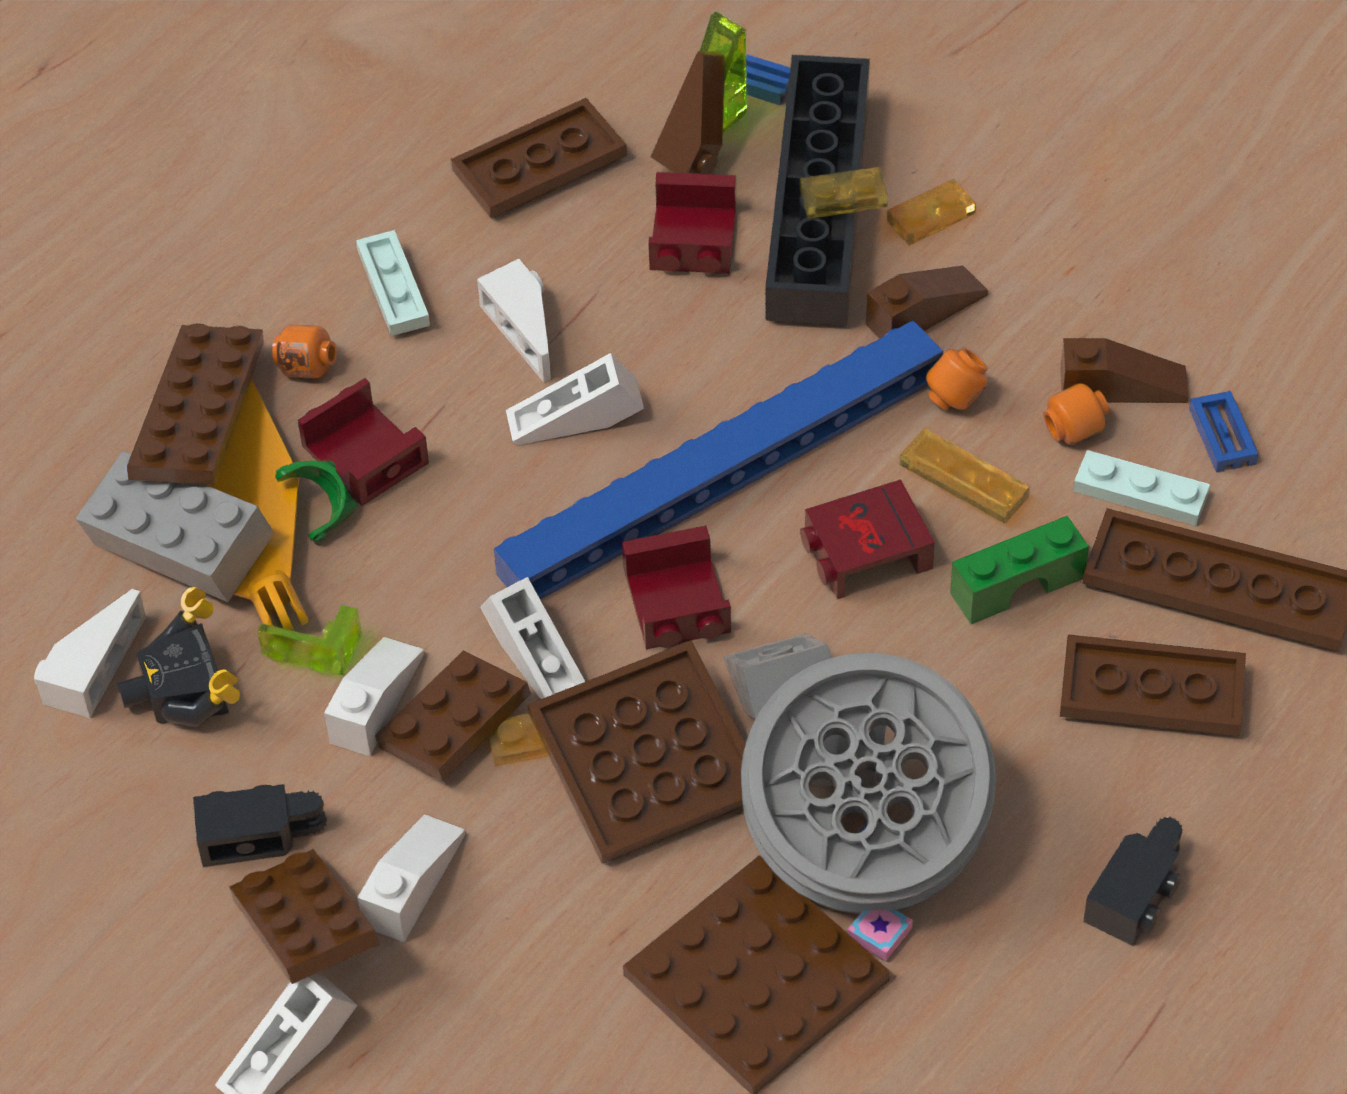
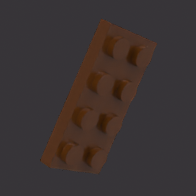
M584 98L452 158L451 166L452 171L489 217L493 218L627 156V145L591 102Z
M1068 634L1060 717L1240 736L1246 653Z
M314 849L295 853L286 858L283 863L265 871L250 873L242 881L229 886L234 902L291 984L379 945L372 925Z

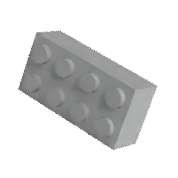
M122 451L75 518L95 546L186 585L197 587L207 594L229 602L274 535L272 528L258 506L207 485L128 480L127 464L131 454Z

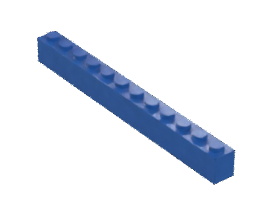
M914 321L900 328L890 330L880 339L867 346L855 349L847 357L832 365L822 367L817 373L801 382L790 384L782 392L766 401L755 403L742 414L731 420L722 421L714 429L696 439L687 440L679 448L661 458L652 459L644 467L624 478L614 480L609 486L593 495L583 497L569 508L554 516L542 519L537 525L523 533L505 539L499 546L494 548L496 575L506 587L528 577L539 599L550 595L622 555V542L655 536L925 388L928 386L926 375L942 357L943 350Z

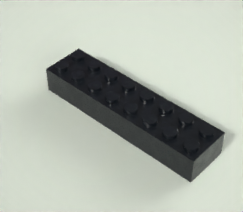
M792 55L765 286V320L847 325L869 98L870 59Z

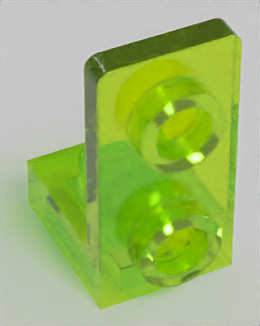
M341 605L335 620L328 621L323 638L266 624L260 625L257 634L261 654L275 662H290L309 667L319 673L331 672L344 676L360 641L362 631L358 609Z

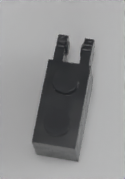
M284 784L274 786L259 785L253 789L231 792L215 791L208 795L193 797L196 840L203 867L285 856L293 848L292 837L306 836L316 832L320 833L321 830H324V826H327L325 811H322L324 810L322 795L320 796L318 792L315 793L314 790L312 792L308 790L306 793L303 791L286 793Z
M1170 816L1169 818L1164 817V819H1159V822H1156V826L1152 828L1147 837L1139 833L1124 837L1086 898L1083 922L1131 946L1135 945L1143 931L1149 934L1153 930L1161 912V908L1158 907L1164 897L1168 899L1173 897L1182 878V874L1177 872L1180 855L1179 840H1181L1183 832L1180 821Z

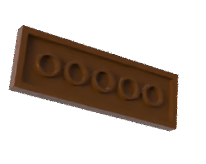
M201 323L181 325L128 461V480L214 485L264 344L263 329H248L245 326L213 327Z
M1108 508L1104 514L1083 573L1082 584L1336 651H1340L1347 627V570Z

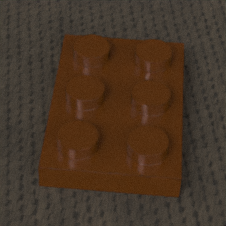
M463 650L375 735L380 749L444 781L531 695L526 681Z

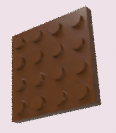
M692 640L528 704V714L602 864L743 807L741 769L746 744Z
M760 855L623 965V975L750 1094L759 1092L890 979V971L812 901L786 885L771 870Z

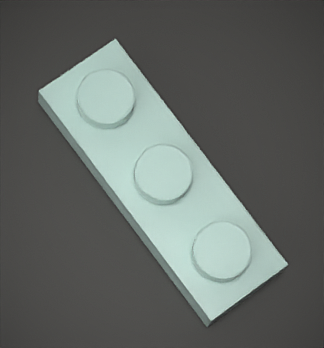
M395 230L356 240L358 254L390 335L394 336L430 326L429 314Z
M1087 450L1075 478L1073 492L1197 526L1209 494L1210 484Z

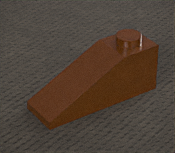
M697 51L650 156L674 173L711 174L717 165V156L723 145L724 54L712 51Z
M963 265L899 274L867 292L866 326L879 339L890 330L900 328L911 321H914L925 331L987 296L988 289Z
M1063 338L1060 368L1061 391L1081 383L1087 385L1093 392L1099 390L1104 395L1107 403H1188L1186 366L1106 338Z

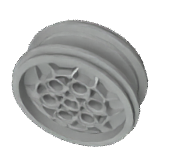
M854 653L840 655L811 665L794 675L769 698L752 725L743 753L741 786L744 815L750 835L764 861L786 885L798 894L822 906L848 913L861 914L863 910L905 909L927 900L949 885L964 870L978 849L991 815L995 797L996 770L993 750L985 727L973 706L954 685L937 672L917 662L890 654ZM884 725L892 729L895 738L889 744L878 745L870 738V730L875 726ZM831 735H840L847 739L850 747L843 754L834 755L826 751L823 742ZM917 759L926 766L927 773L920 779H910L903 774L901 765L907 760ZM863 770H872L875 772V780L880 782V784L873 788H864L861 786V778L856 775ZM817 779H827L834 784L836 790L831 797L819 799L810 793V784ZM895 803L906 804L911 808L913 818L904 824L895 823L887 815L888 808ZM849 813H858L866 819L867 827L860 833H849L842 827L841 820Z

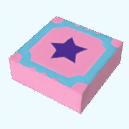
M863 910L848 928L847 933L863 948L887 961L912 930L913 920L897 910Z

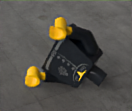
M197 587L187 589L181 598V606L185 611H180L159 636L147 647L139 650L137 658L142 676L117 683L124 708L150 701L158 723H174L198 727L211 716L229 713L227 703L234 704L239 700L240 691L233 687L234 684H237L238 678L227 670H217L202 623L197 624L196 621L197 617L207 619L214 612L213 604L205 599L206 592Z

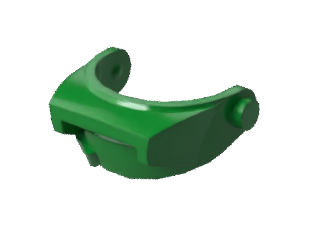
M310 460L296 462L280 467L276 470L277 474H275L277 482L293 477L312 480L320 485L328 495L332 506L329 522L308 534L309 539L315 541V543L327 538L328 535L326 533L345 521L356 510L358 505L348 493L333 461Z

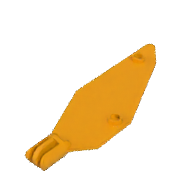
M251 378L214 485L207 486L258 506L274 532V535L233 594L252 601L268 637L273 639L278 636L268 612H276L285 633L294 630L284 608L289 602L301 626L308 623V616L293 585H291L300 477L289 478L281 482H277L275 478L277 469L292 464L293 461Z

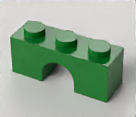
M1068 515L952 561L950 594L969 623H976L1008 610L1012 594L1027 581L1037 578L1046 592L1049 593L1083 579V573L1088 560L1089 545Z

